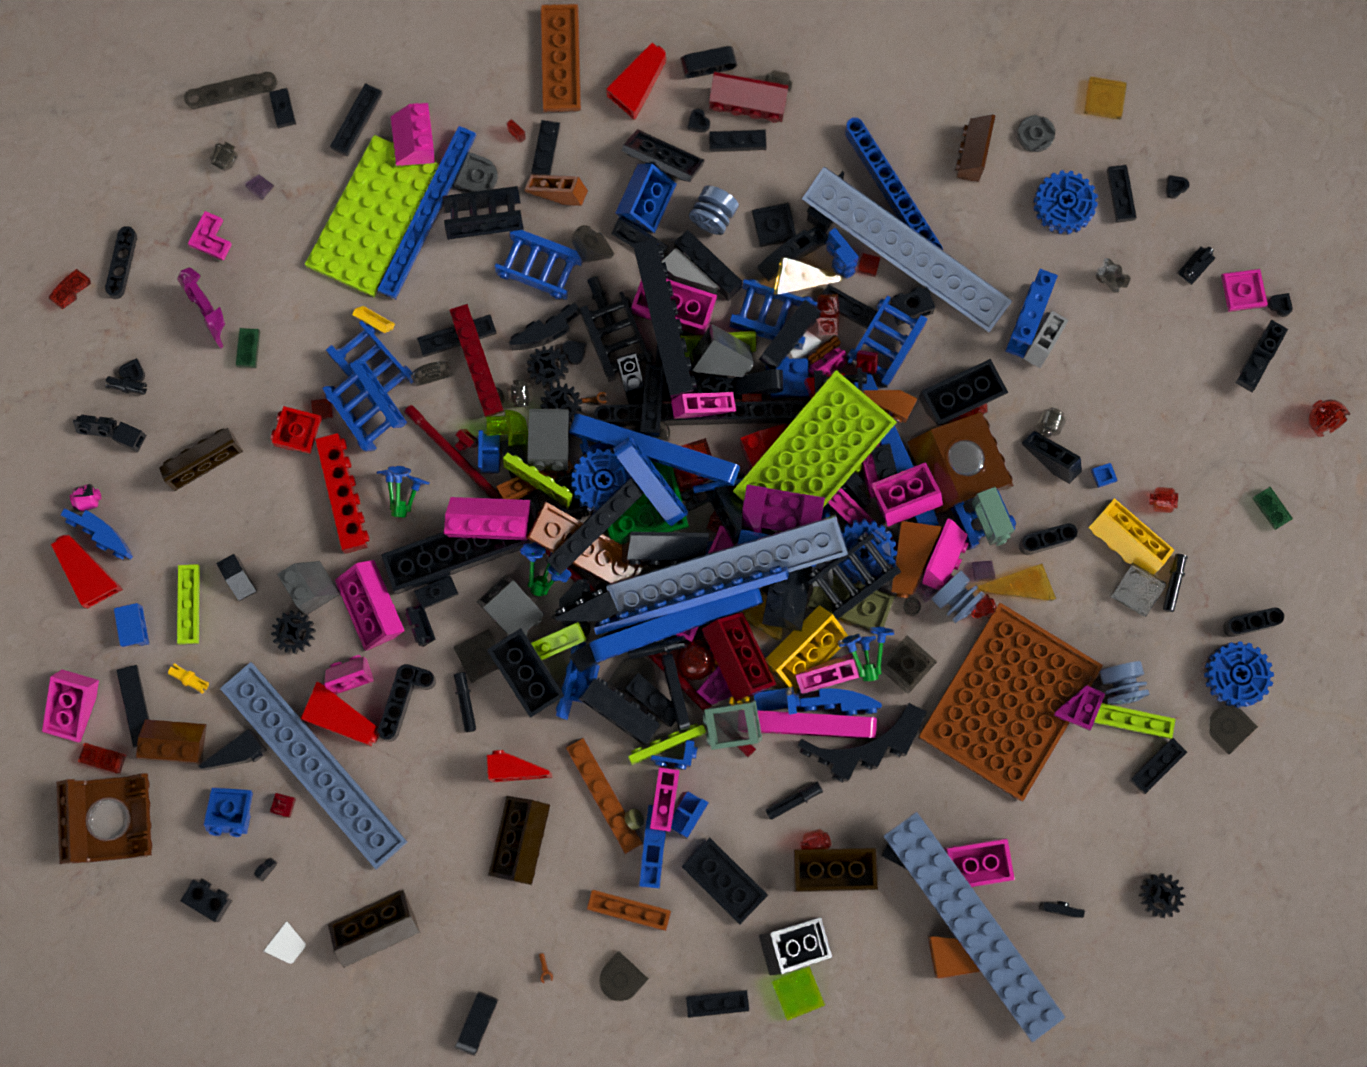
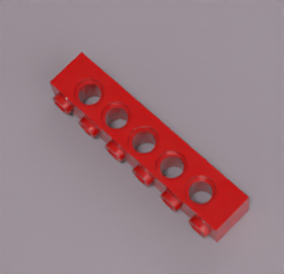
M338 433L317 438L315 441L341 549L345 554L368 548L367 542L370 539L367 530L364 531L362 523H365L363 512H359L358 505L361 502L358 493L354 492L353 487L356 486L354 475H350L349 468H352L349 456L346 457L344 450L347 449L345 438L341 439ZM335 452L339 453V456H338L337 459H335V460H331V459H330V456H331L333 453H335ZM337 471L344 472L341 478H335ZM342 489H348L346 496H339V492ZM351 507L353 509L350 515L343 514L346 508ZM351 526H357V531L354 534H348V529Z

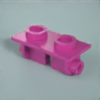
M834 348L824 356L827 362L819 359L810 366V369H808L809 373L813 376L814 371L822 370L824 375H831L836 370L842 368L848 362L845 350L842 351L840 348Z

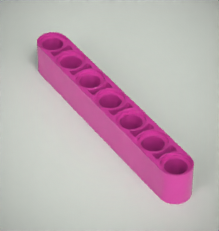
M739 710L738 731L748 732L745 711ZM757 710L761 733L876 739L877 718L810 713L789 714V712Z

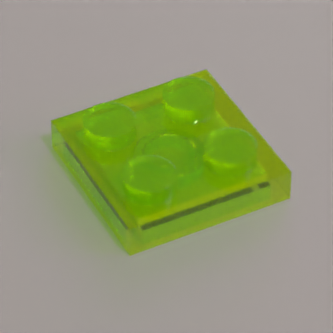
M810 966L771 981L787 1021L825 1006Z

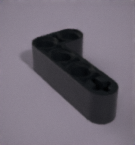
M804 300L765 349L759 360L768 368L777 369L806 331L817 322L821 316V311L807 300Z
M403 664L398 668L378 728V734L382 739L387 742L397 739L414 687L430 690L435 686L436 677L431 671L409 664ZM407 669L411 670V677L403 679V672ZM430 675V683L423 685L421 682L422 677ZM401 688L405 689V696L397 698L396 692ZM395 707L399 708V715L392 718L390 711ZM389 719L392 722H396V725H394L393 723L390 724L389 722H387V720ZM390 728L393 731V733L388 734L387 736V734H385L384 731L385 729L389 730Z

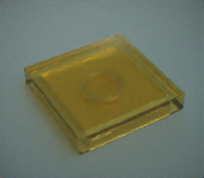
M1089 77L1084 114L1121 120L1127 83Z

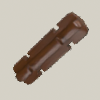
M833 336L829 339V342L826 341L815 349L814 352L808 354L809 363L813 365L832 351L833 348H837L841 344L840 339L837 336Z

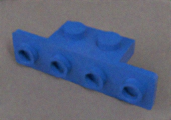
M582 642L573 646L571 654L587 645V643ZM570 659V663L566 667L565 682L561 686L564 697L560 699L556 706L557 717L568 720L572 701L583 703L578 698L590 680L593 678L597 679L599 665L579 673Z

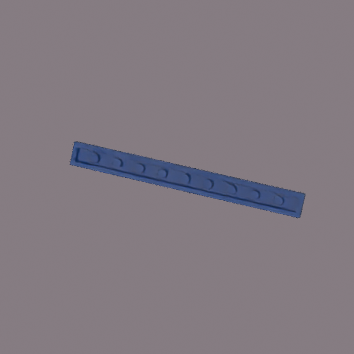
M458 126L378 288L379 293L396 300L443 205L442 196L448 195L476 138L475 132Z
M775 566L765 573L761 571L754 572L748 578L742 579V577L732 579L731 583L724 585L723 583H717L707 590L700 588L687 596L680 594L673 597V600L670 601L659 600L653 606H639L633 612L622 611L616 614V617L596 622L594 630L596 635L783 581L788 579L789 573L786 566L782 568L781 566Z

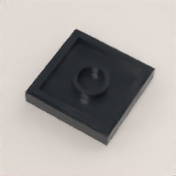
M789 203L752 210L760 247L784 243L796 235Z

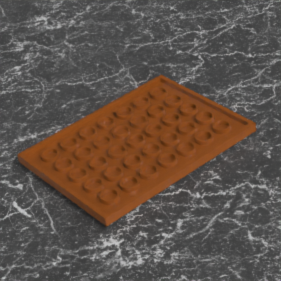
M999 603L918 738L1023 802L1069 725V722L1053 716L1054 712L1086 685L1091 687L1103 665L1004 604Z

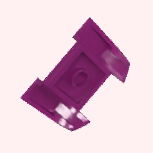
M190 267L181 270L177 277L179 284L192 303L195 302L200 308L206 327L217 345L222 349L224 346L220 339V334L225 321L221 308L219 307L214 310L208 298L196 283L201 276Z
M747 484L743 505V527L747 531L763 533V528L785 531L821 520L825 497Z

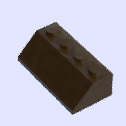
M222 428L216 431L214 436L209 439L200 440L197 446L183 450L178 457L166 460L159 469L164 482L174 491H177L239 455L243 450L230 429Z
M506 796L488 876L532 885L550 804L531 799Z
M876 848L794 850V892L878 890Z
M404 890L328 924L334 953L343 967L354 964L420 933L417 920Z

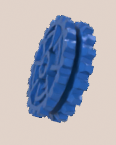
M1062 170L1058 175L1054 172L1050 175V178L1046 177L1037 189L1036 197L1033 200L1036 203L1033 209L1038 212L1036 218L1043 221L1041 225L1044 227L1049 226V231L1051 232L1057 230L1058 234L1066 231L1067 235L1071 234L1072 230L1079 232L1081 227L1085 228L1094 216L1095 208L1098 206V202H1095L1098 195L1093 193L1095 190L1094 185L1090 186L1088 184L1090 180L1088 178L1083 179L1080 173L1074 175L1073 171L1070 170L1068 173Z
M596 449V453L587 452L586 458L582 456L579 459V464H575L574 473L571 476V491H575L574 498L575 500H580L579 505L581 507L586 506L588 512L596 511L632 476L616 457L615 453H611L610 449H606L605 452H602L601 449ZM600 479H604L606 485H603Z
M863 518L862 522H858L856 519L853 520L852 525L848 523L844 525L845 530H841L847 549L858 541L857 538L861 534L872 532L875 537L870 541L886 562L891 565L896 562L893 557L897 555V549L893 548L896 546L895 540L890 539L892 533L885 531L886 528L883 524L878 526L876 520H872L870 523L867 522V519ZM859 548L854 553L870 574L877 577L882 573V568L870 553L862 556L861 548ZM848 557L838 564L847 577L852 578V583L856 584L858 581H861L862 585H866V580Z
M1242 641L1234 644L1231 642L1216 649V653L1209 656L1210 662L1205 665V668L1208 669V672L1204 673V677L1208 678V682L1205 684L1206 687H1211L1210 694L1212 696L1216 695L1218 702L1225 701V706L1235 705V708L1254 705L1256 702L1263 700L1264 695H1268L1270 691L1267 688L1273 685L1270 677L1274 676V672L1270 671L1272 663L1267 662V654L1262 655L1259 647L1254 649L1251 643L1243 645ZM1240 672H1241L1242 676H1241V677H1237V676H1236V673H1240Z

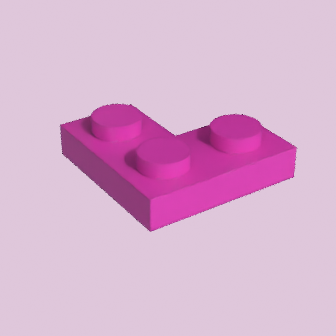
M204 211L188 245L224 261L232 246L230 241L216 236L223 223V219Z

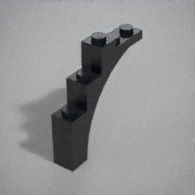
M908 703L900 718L889 731L876 740L862 746L849 749H825L801 739L797 748L800 749V754L809 758L812 755L818 758L817 762L824 766L832 765L829 773L833 775L832 778L841 783L844 781L848 782L858 761L862 762L861 766L868 770H872V768L877 769L887 748L890 749V754L899 758L901 755L905 757L927 711Z

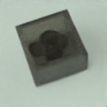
M906 635L881 663V671L909 694L937 661Z

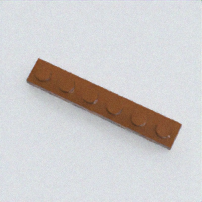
M584 738L566 747L624 853L627 854L643 844L636 831L626 824L625 811Z

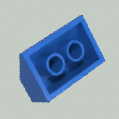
M652 163L637 164L615 214L619 217H624L641 229L655 233L677 183Z

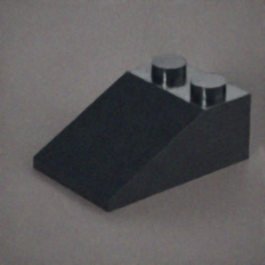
M822 917L759 935L769 976L784 974L832 958Z

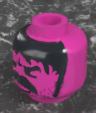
M92 484L75 487L72 494H70L73 508L78 509L80 512L97 508L99 500L102 499L100 490L98 488L95 489Z

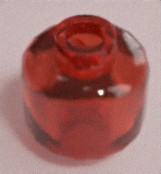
M1157 487L1154 493H1150L1149 505H1153L1155 512L1172 513L1174 508H1178L1179 493H1176L1173 488Z
M816 829L803 835V841L800 842L802 850L829 849L832 847L828 832Z

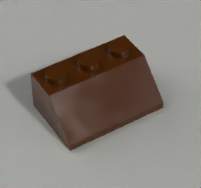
M996 115L970 118L969 124L964 125L962 136H965V141L960 143L958 152L962 155L961 159H957L955 170L958 171L957 178L975 182L980 181L986 164Z
M145 719L138 737L136 758L150 761L201 764L207 724Z

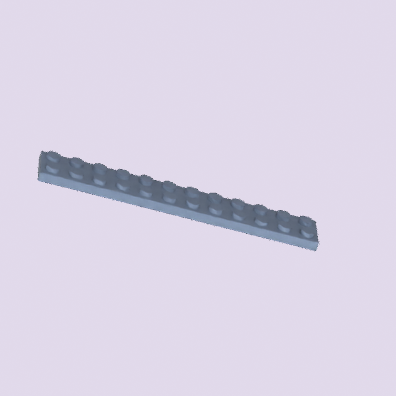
M825 166L802 198V200L920 284L928 287L930 291L988 332L991 331L1013 301Z
M835 515L607 584L606 588L610 592L618 612L628 611L629 613L636 611L635 609L639 606H653L659 600L670 601L677 595L685 594L687 596L700 588L707 590L717 583H723V585L731 583V580L737 577H742V579L748 578L754 572L761 571L765 573L775 566H781V568L786 566L789 573L846 556L848 551Z
M252 662L220 688L376 870L408 842Z
M917 812L913 813L883 835L1030 1041L1034 1042L1066 1018Z

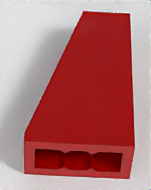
M651 43L606 88L607 97L634 120L639 115L666 63V52L664 49Z
M62 535L51 544L81 606L88 609L123 590L108 572L70 535Z
M316 682L301 719L368 746L376 743L379 737L378 727L323 684Z

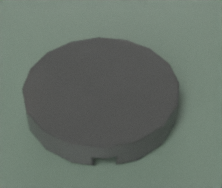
M1032 115L1026 117L1021 122L1017 131V138L1020 145L1026 150L1042 152L1052 145L1055 138V128L1048 118Z

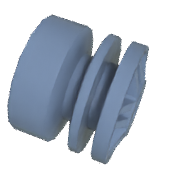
M706 185L698 197L699 202L695 203L690 211L689 218L701 229L715 235H723L726 227L729 225V219L736 213L739 203L726 191L715 186Z
M962 570L931 599L940 609L947 604L951 606L946 614L947 616H950L954 611L958 613L952 619L955 624L966 618L979 605L985 595L982 591L976 597L972 594L978 588L977 585L969 590L966 588L970 578Z
M1141 661L1125 663L1100 671L1102 683L1113 685V688L1105 691L1106 695L1115 694V697L1107 699L1108 705L1129 704L1150 695L1149 690L1139 691V688L1147 686V682H1137L1136 678L1144 675Z

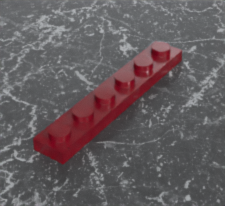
M468 304L449 309L485 418L503 413L504 410Z

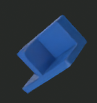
M479 430L478 469L480 473H500V434H484L483 430Z
M135 603L114 608L120 646L149 645L143 606Z
M687 792L673 814L671 829L688 839L709 802Z

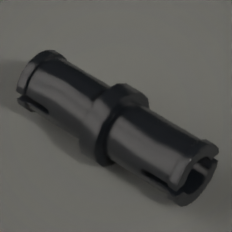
M111 376L106 378V383L109 384H105L108 389L111 388L122 390L123 393L132 392L145 395L147 392V388H144L147 387L145 382L131 381L130 378L120 379Z

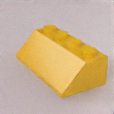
M1115 498L1088 527L1096 537L1106 542L1111 550L1121 555L1126 563L1131 564L1141 576L1146 577L1148 580L1166 563L1174 552L1171 546Z
M819 605L803 621L802 631L794 630L765 660L770 670L787 687H793L795 694L800 689L795 675L827 662L841 648L838 645V641L847 637L848 634L834 615Z

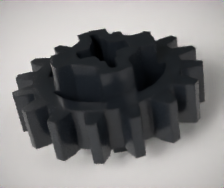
M543 346L542 351H539L537 348L535 349L536 355L530 354L532 361H527V365L530 366L527 368V372L532 373L530 375L531 380L536 378V385L541 382L543 388H545L547 384L553 386L555 382L560 383V378L566 379L564 373H568L569 370L565 366H568L569 363L568 360H565V353L560 355L561 351L559 348L554 351L553 346H550L549 350H546V347ZM557 360H559L561 364L560 369L556 366ZM551 364V368H544L545 365L549 366ZM535 365L540 368L538 374L535 371Z
M695 373L697 390H694V392L719 393L724 387H726L724 392H730L734 389V386L730 385L733 383V378H728V375H719L721 377H718L714 374ZM707 376L706 380L700 383L703 377ZM711 382H713L714 385H716L715 388H712V386L710 385Z
M557 383V388L551 385V391L545 390L544 394L546 397H541V402L544 404H541L540 408L549 409L548 406H550L551 408L559 409L558 404L564 398V404H562L560 409H569V421L572 423V417L578 414L577 411H582V407L579 406L582 404V399H577L580 397V393H574L575 387L568 389L567 383H565L564 387ZM568 395L573 398L574 403L568 399Z
M291 610L289 616L282 613L283 619L276 618L279 622L278 625H272L276 631L272 632L271 635L277 637L273 642L279 644L278 648L280 650L285 648V652L288 654L291 650L294 654H297L298 649L305 652L304 646L311 647L309 640H315L311 633L316 632V629L311 628L314 622L308 621V615L302 617L301 611H298L297 615H295L294 611ZM292 620H300L303 623L295 624ZM291 626L296 630V631H295V634H296L295 636H296V638L291 635V634H292V628H291ZM293 641L295 645H288L285 642Z
M1159 873V878L1156 874L1151 875L1152 880L1145 879L1147 885L1140 886L1144 893H1140L1139 896L1144 897V900L1140 903L1141 905H1147L1146 912L1152 910V916L1156 917L1159 913L1160 918H1165L1166 914L1168 917H1173L1172 911L1175 913L1180 912L1178 906H1184V903L1180 900L1185 898L1186 895L1180 893L1184 887L1177 886L1179 883L1178 879L1172 881V875H1168L1165 878L1164 873ZM1162 882L1169 884L1172 888L1165 887ZM1153 888L1152 894L1149 896L1150 889ZM1161 892H1164L1166 895L1163 899L1159 898ZM1153 903L1159 904L1163 910L1156 908Z

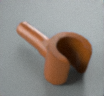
M600 392L597 397L580 399H582V403L593 402L600 406L605 405L607 401H601L599 397H605L607 394Z
M544 953L539 954L542 966L541 981L545 984L543 976L549 974L552 981L553 973L548 970Z

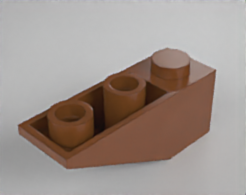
M864 390V394L896 420L897 423H906L917 401L916 397L901 390Z

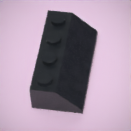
M989 359L922 390L918 398L927 415L940 426L1009 392L992 360Z
M630 532L622 539V563H628L629 566H640V563H648V566L651 567L660 566V564L670 566L706 554L709 533Z
M812 566L789 572L788 579L769 584L762 624L802 631L809 590L807 579L810 577L809 573L812 572Z
M521 628L487 648L488 653L530 718L564 697Z

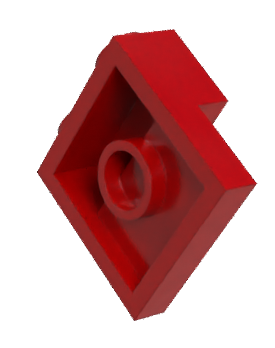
M283 406L282 411H279L277 415V427L271 433L272 444L283 449L311 454L322 417Z

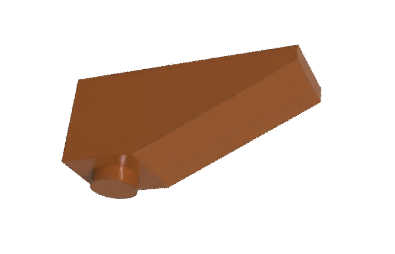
M530 175L524 189L526 193L572 206H582L588 192L578 176Z

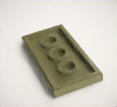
M833 574V586L830 587L838 598L844 601L850 597V592L837 575ZM853 583L856 588L858 587L859 589L864 586L860 583ZM820 586L814 587L807 607L816 609L820 605L832 613L831 610L834 604ZM876 590L839 619L868 630L871 627H884L895 596Z

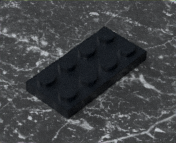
M638 129L625 142L622 151L630 157L638 158L646 164L652 163L663 172L677 176L680 180L687 182L692 181L703 167L705 161Z
M711 838L682 866L739 925L768 896Z

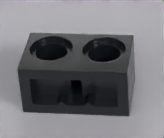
M203 878L200 881L193 879L180 901L210 920L220 922L233 900L228 898L229 894L219 888L217 891L211 888L212 884ZM201 888L203 896L198 900L195 897V891ZM217 898L220 901V907L214 910L212 902Z

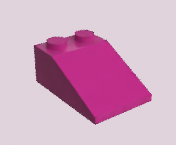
M360 655L349 658V662L343 664L342 662L333 663L329 669L325 670V687L336 695L374 682L367 659Z
M63 669L50 676L42 732L78 743L81 742L97 697L99 680Z

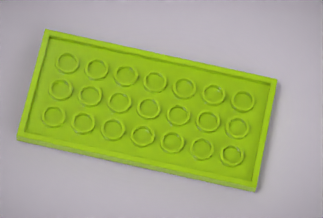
M374 135L310 253L305 266L369 296L375 297L439 164L434 162L430 164L396 166L394 143Z
M836 370L733 492L744 501L748 484L825 497V507L894 427L897 421Z

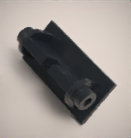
M1201 246L1177 274L1192 285L1215 260L1216 257L1213 256L1214 250L1209 246L1207 248Z
M81 414L77 416L76 420H73L76 433L82 435L113 437V428L117 426V420L107 417H99L98 422H96V416Z
M423 603L414 608L413 606L406 608L405 616L409 625H415L416 627L411 629L415 643L425 647L436 640Z

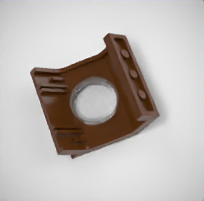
M982 412L931 429L907 442L916 466L926 462L941 491L943 505L935 508L936 513H946L952 510V507L975 498L978 493L996 487L997 490H1006L1014 486L1012 483L1013 477L1004 464V456L999 452L997 440L991 434L990 424Z
M148 773L97 780L75 781V779H66L57 782L59 864L91 863L142 858L152 855L150 782L148 780Z

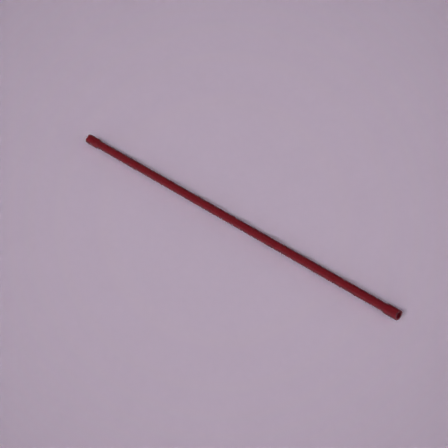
M413 405L405 409L404 413L491 499H501L497 490ZM546 549L545 553L549 556L551 552ZM572 565L567 568L571 572L570 578L575 583L579 579L584 578ZM590 584V593H591V592L595 591L596 589ZM661 655L648 656L664 672ZM678 673L682 691L705 713L704 710L712 706L696 693V690ZM719 713L713 714L715 724L731 740L745 738ZM752 744L737 746L748 758L756 751Z

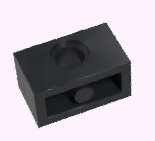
M917 287L911 290V293L905 295L899 293L893 296L889 304L914 319L915 317L919 319L921 315L924 317L931 315L935 310L928 287L923 289ZM913 302L916 304V307L911 308L907 303ZM894 317L897 326L905 323Z

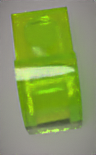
M504 410L503 416L486 417L487 436L506 434L508 446L528 444L527 422L519 412Z

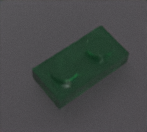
M239 328L235 364L237 367H257L260 339L259 329Z
M1271 486L1252 498L1274 530L1293 519Z

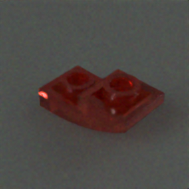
M78 269L74 270L52 291L49 300L63 310L77 300V293L91 284L90 278Z
M820 294L818 296V308L821 311V316L818 319L819 336H838V294Z
M84 742L78 762L120 774L127 755Z

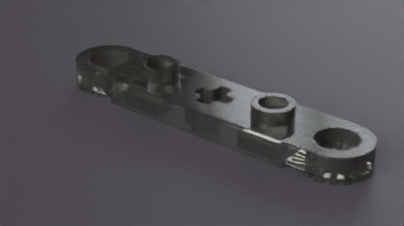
M265 71L260 74L247 75L200 86V88L189 89L184 94V101L189 108L198 109L273 91L277 87L278 82L273 73ZM271 78L273 81L271 85L266 86L263 84L264 79ZM229 87H232L234 89L233 93L229 94L228 92ZM191 96H199L197 102L190 103L189 99Z

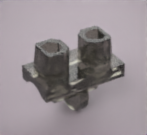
M1110 258L1104 259L1103 268H1099L1096 273V279L1100 283H1106L1116 293L1119 292L1121 287L1127 288L1131 280L1128 274L1122 273V267L1114 264Z

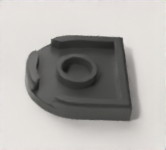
M468 152L454 187L466 192L491 190L498 181L497 169L489 159Z

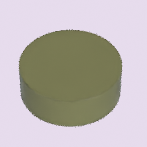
M633 808L625 813V822L631 829L637 830L644 825L643 815L637 809Z

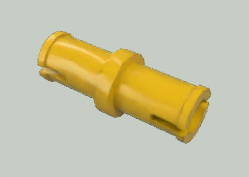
M175 663L168 671V675L175 677L184 686H190L201 694L209 686V682L195 676L193 671H187Z

